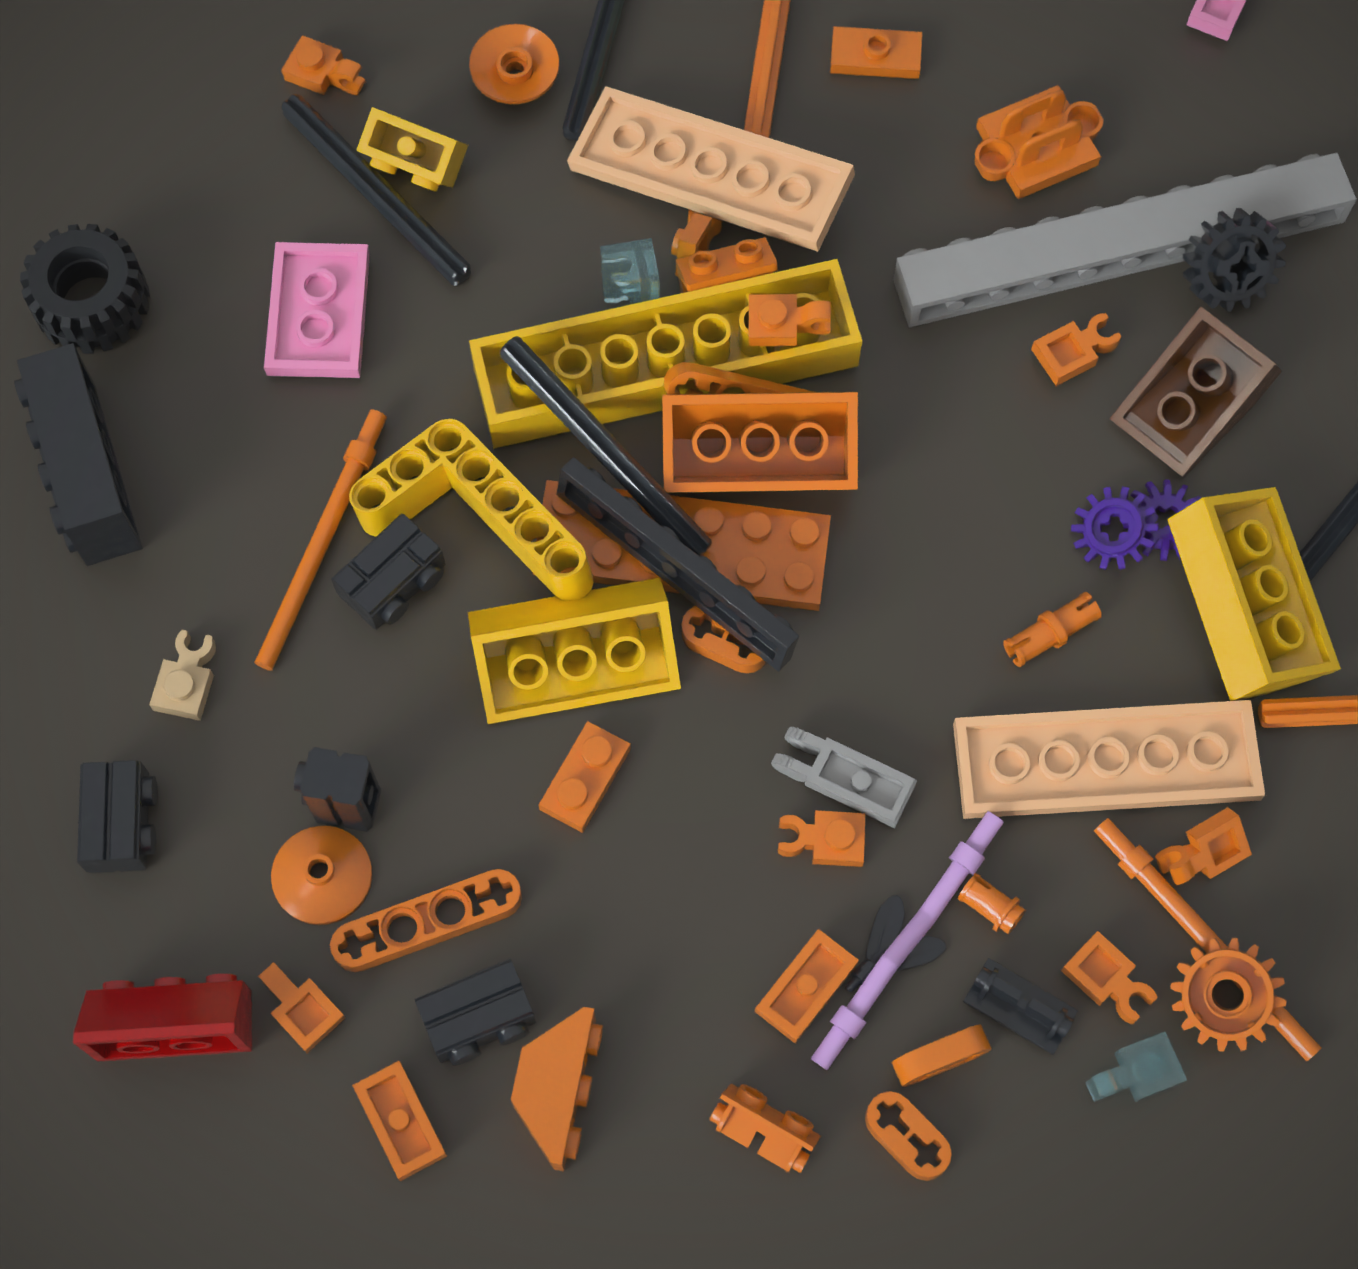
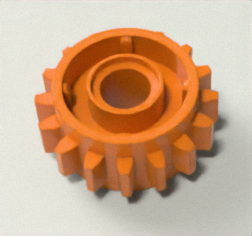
M1232 937L1229 947L1221 949L1220 943L1216 938L1210 939L1209 953L1204 954L1196 946L1190 950L1192 957L1196 961L1192 966L1183 962H1179L1177 965V969L1185 975L1184 981L1171 983L1170 989L1182 993V1000L1174 1003L1172 1009L1173 1011L1186 1012L1188 1018L1185 1019L1181 1027L1183 1030L1194 1026L1200 1030L1197 1042L1201 1045L1209 1037L1217 1039L1218 1051L1224 1052L1228 1041L1236 1040L1237 1046L1243 1051L1247 1049L1246 1037L1253 1035L1260 1042L1266 1040L1265 1032L1262 1029L1265 1023L1277 1027L1280 1024L1278 1017L1271 1013L1273 1007L1286 1006L1285 998L1274 995V989L1285 984L1284 977L1271 978L1268 971L1272 969L1276 962L1273 958L1260 962L1256 958L1259 950L1258 945L1253 944L1247 952L1239 950L1238 938ZM1224 979L1236 981L1244 992L1242 1003L1230 1009L1220 1006L1213 996V989L1216 983Z

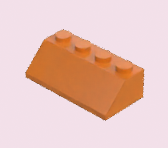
M858 392L662 395L663 488L667 493L858 490Z

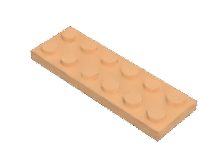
M606 86L567 160L571 171L817 252L855 176L854 165Z
M1251 700L955 718L953 723L963 819L983 818L987 811L997 817L1261 801L1265 796Z

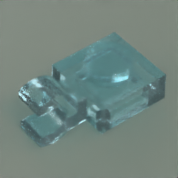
M1162 1032L1118 1049L1114 1055L1119 1067L1092 1076L1091 1080L1085 1083L1094 1102L1126 1088H1130L1134 1100L1137 1102L1183 1084L1187 1081V1078L1166 1032Z

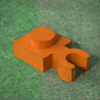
M1101 313L1091 318L1087 328L1083 331H1080L1076 323L1072 321L1033 342L1031 350L1055 386L1095 367L1099 358L1095 352L1105 354L1112 352L1118 347L1122 337L1119 332L1110 337H1102L1097 332V330L1102 329L1107 324L1109 317L1106 313Z
M815 810L814 824H806L804 820L795 815L782 816L779 820V828L794 830L798 834V839L793 843L779 842L778 854L793 857L799 855L804 850H813L812 864L863 867L866 813Z
M1099 931L1085 943L1061 970L1098 1006L1110 996L1116 1002L1118 1015L1125 1022L1132 1025L1140 1016L1130 1007L1129 998L1131 996H1139L1148 1005H1151L1158 998L1156 992L1149 985L1142 982H1132L1127 977L1136 965Z

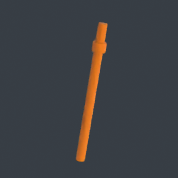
M369 411L357 440L350 441L343 456L346 464L254 662L263 669L273 670L347 508L349 492L352 486L360 479L363 470L367 471L370 469L377 451L374 449V446L387 420V416L380 411Z
M1109 818L1104 820L1094 830L1098 837L1121 860L1117 865L1130 879L1136 877L1206 953L1210 952V939L1216 938L1220 943L1221 949L1228 948L1220 937L1151 864L1154 859L1140 844L1135 847ZM1231 980L1243 992L1242 987L1236 981ZM1284 1006L1272 1008L1271 1013L1280 1020L1278 1027H1274L1306 1062L1322 1049Z

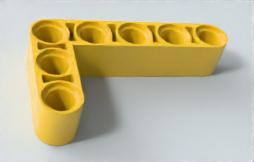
M443 419L434 423L361 477L349 492V501L363 530L369 535L377 537L401 513L407 518L412 519L453 488L556 597L567 601L578 600L585 597L592 589L594 583L593 574L582 545L487 447L458 420ZM485 477L479 481H475L478 478ZM513 506H515L513 509H511V510H509V511H503L504 509H506V508H508V507H513ZM537 537H545L540 541L531 542L533 539ZM575 567V569L569 573H560L562 570L566 568Z

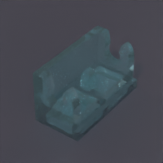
M652 238L600 246L602 287L605 302L618 303L622 300H627L635 304L660 298V279Z

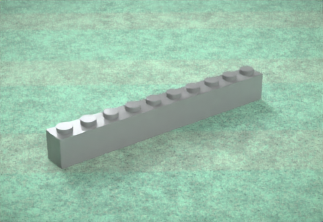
M1338 153L1321 157L1318 154H1311L1299 159L1295 163L1279 167L1270 164L1258 168L1253 173L1237 177L1223 175L1208 184L1195 187L1182 185L1169 190L1166 194L1149 198L1146 196H1135L1120 205L1107 208L1094 206L1083 210L1078 215L1061 219L1058 217H1048L1040 220L1035 225L1019 229L1006 227L995 231L990 236L978 239L960 238L952 241L947 246L932 250L924 248L914 249L897 258L893 281L910 328L1185 261L1182 259L1183 254L1194 252L1195 246L1189 241L1190 236L1201 238L1205 233L1201 223L1207 221L1214 226L1218 223L1217 216L1220 211L1225 212L1231 219H1233L1236 208H1242L1249 215L1256 211L1278 228L1280 232L1277 237L1282 238L1344 223L1357 199ZM1252 235L1251 239L1254 242H1256V244L1259 243L1256 236Z

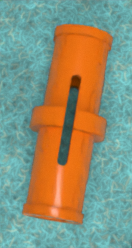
M1083 592L1079 597L1056 611L1046 610L1038 615L1039 618H1037L1036 623L1003 641L1008 656L1012 657L1016 654L1017 657L1013 659V663L1021 668L1026 662L1049 648L1055 647L1059 649L1067 644L1069 636L1102 618L1097 602L1094 601L1088 605L1087 602L1092 600L1093 597L1089 593Z

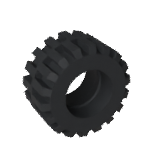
M78 224L67 225V232L60 234L58 229L48 233L51 239L46 243L39 240L33 246L36 254H27L23 262L27 271L20 274V282L24 288L21 290L23 298L41 331L45 332L48 339L55 345L60 342L62 346L74 343L76 348L78 346L81 348L83 354H94V347L99 346L102 347L104 352L114 349L111 343L118 339L122 344L131 338L128 331L131 328L138 331L143 324L139 314H147L149 303L146 297L150 296L145 276L130 245L124 238L119 239L116 232L109 228H106L101 233L98 225L87 224L86 229L80 230ZM92 277L107 279L104 287L96 295L80 301L64 299L69 289L83 279Z

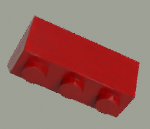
M212 974L206 976V983L186 984V979L180 977H163L155 979L154 986L134 987V982L107 981L103 983V989L86 991L73 1032V1044L97 1062L252 1052V990L243 980L237 981V975Z

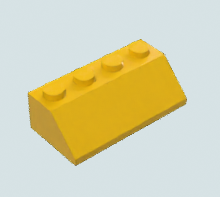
M1276 487L1203 497L1167 519L1230 701L1267 695L1341 669Z
M660 577L593 589L585 597L578 600L567 601L554 596L468 612L471 640L488 724L681 689L668 600Z

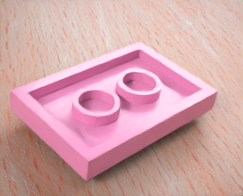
M275 242L264 369L267 376L360 378L370 260L368 244Z

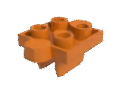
M1058 85L978 118L976 129L983 141L975 150V165L982 178L988 181H999L1006 178L1019 200L1097 167L1101 155L1092 141L1100 132L1104 119L1094 104L1086 101L1069 104L1064 91Z

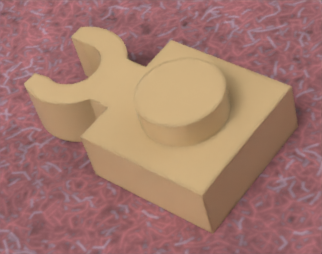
M181 630L175 640V647L179 654L178 661L174 662L163 659L149 705L153 711L201 721L214 678L211 669L202 668V666L213 658L216 644L212 636L206 635L203 646L199 650L190 651L188 646L191 636L188 631Z

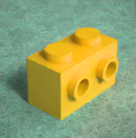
M372 107L356 151L372 157L370 166L392 175L396 174L398 168L414 174L411 180L412 183L437 192L439 184L453 188L469 145Z

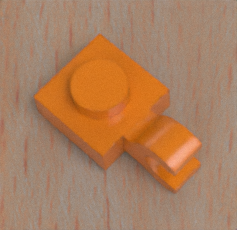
M303 35L281 70L285 81L322 95L325 94L329 85L340 88L349 94L358 95L366 82L365 78L358 76L362 69L361 65L355 61L344 59L340 49Z
M689 209L686 228H679L675 234L671 249L672 255L680 259L691 256L699 251H709L710 241L722 229V220L708 217ZM676 266L675 276H678L677 266Z
M797 294L749 295V346H797V333L817 335L830 333L831 302L813 301L804 306L797 307Z
M1227 807L1186 831L1190 844L1167 847L1158 852L1155 858L1160 872L1165 874L1170 871L1174 883L1180 885L1192 879L1199 871L1211 879L1251 856L1252 853L1239 815Z
M274 962L258 976L282 1002L270 1014L306 1053L311 1051L346 1018L310 978L297 988Z

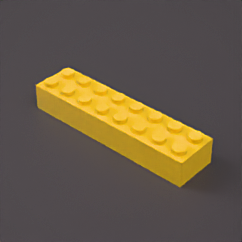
M838 259L469 340L473 366L493 449L570 432L562 421L501 358V348L515 336L520 337L601 424L662 411V395H666L663 386L664 377L670 368L682 362L696 363L782 384L858 367L862 347V338ZM797 294V307L804 306L813 301L831 302L830 333L823 335L797 333V346H749V295ZM689 378L685 385H677L680 394H685L690 388L700 390L696 387L692 378ZM730 387L721 394L743 393L744 391L738 387ZM701 390L703 394H708V391Z

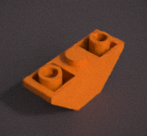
M581 1008L522 1047L511 1102L554 1170L564 1171L567 1158L576 1160L579 1150L582 1128L574 1127L577 1107L587 1108L593 1076L584 1075L588 1055H598L603 1032V1025L595 1024L594 1008Z

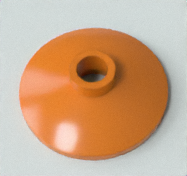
M508 24L490 30L476 42L470 55V73L476 87L488 98L505 104H522L541 97L552 87L559 72V56L554 43L542 31L528 25ZM512 70H520V71H522L521 73H518V74H510V73H509V72L512 71Z
M332 826L310 827L293 835L278 851L271 871L272 889L281 907L295 919L313 925L332 924L350 916L366 899L372 882L371 861L362 843L349 832ZM317 863L328 865V871L322 878H313L310 875L311 868Z

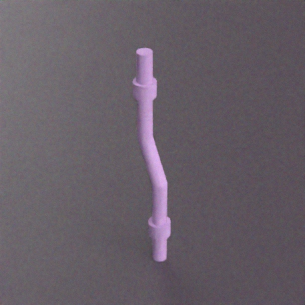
M987 811L966 843L960 841L949 857L952 861L951 865L919 911L881 956L847 1007L841 1005L830 1021L833 1027L817 1048L811 1060L825 1070H828L849 1038L856 1039L867 1023L863 1018L896 970L936 922L969 873L974 875L985 860V857L982 855L1004 823L999 817Z

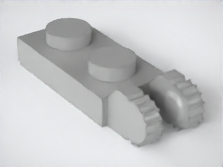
M794 726L787 730L784 738L788 743L808 754L818 756L811 767L791 756L776 753L771 762V766L796 781L805 782V786L861 813H866L865 815L892 828L896 827L916 786L917 780L828 737L824 740Z

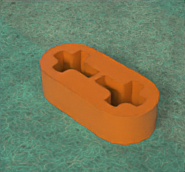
M697 606L689 609L683 616L681 624L682 639L685 645L693 652L746 674L754 673L766 664V661L756 653H750L747 658L740 657V648L736 644L729 642V640L740 645L744 644ZM704 620L710 621L711 631L722 636V638L711 633H706L702 639L695 636V627L692 624L700 626Z
M981 1024L910 1051L892 1061V1065L902 1087H907L988 1053L992 1048Z
M883 1092L873 1098L865 1115L866 1126L871 1135L916 1179L927 1181L942 1175L950 1164L952 1155L950 1144L946 1138L900 1093ZM880 1105L886 1109H890L894 1105L899 1107L901 1113L898 1121L908 1132L903 1136L891 1124L884 1129L880 1127L877 1122L881 1113L877 1107ZM912 1136L923 1147H927L931 1143L937 1146L939 1149L935 1155V1159L939 1163L937 1167L934 1168L929 1163L922 1167L916 1164L914 1160L918 1155V1151L908 1141Z

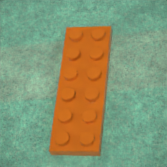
M546 480L542 505L582 545L589 561L594 583L620 585L659 578L658 575L558 497L556 493L559 481ZM613 488L622 496L635 500L627 490ZM670 495L711 539V547L703 556L712 561L717 571L732 583L741 585L750 591L756 602L759 604L819 611L831 515ZM639 504V506L641 507L642 511H643L646 515H648L651 519H653V518L646 512V510ZM537 537L536 542L544 539L545 537ZM575 567L566 568L562 570L560 573H569L573 571ZM661 579L665 592L679 593Z

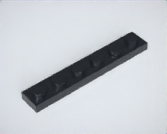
M574 457L561 468L556 493L558 497L778 672L791 660L799 635L793 631L792 626L787 620L779 615H773L755 601L750 591L741 585L732 583L717 571L715 565L707 557L697 555L680 542L673 530L656 523L642 511L635 500L618 493L606 483L603 476L597 470L585 467Z

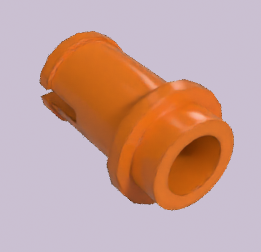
M975 873L958 896V900L965 902L992 922L995 932L1003 930L1005 933L1010 934L1026 912L1019 905L1021 900L1018 897L1010 899L984 880L978 873Z

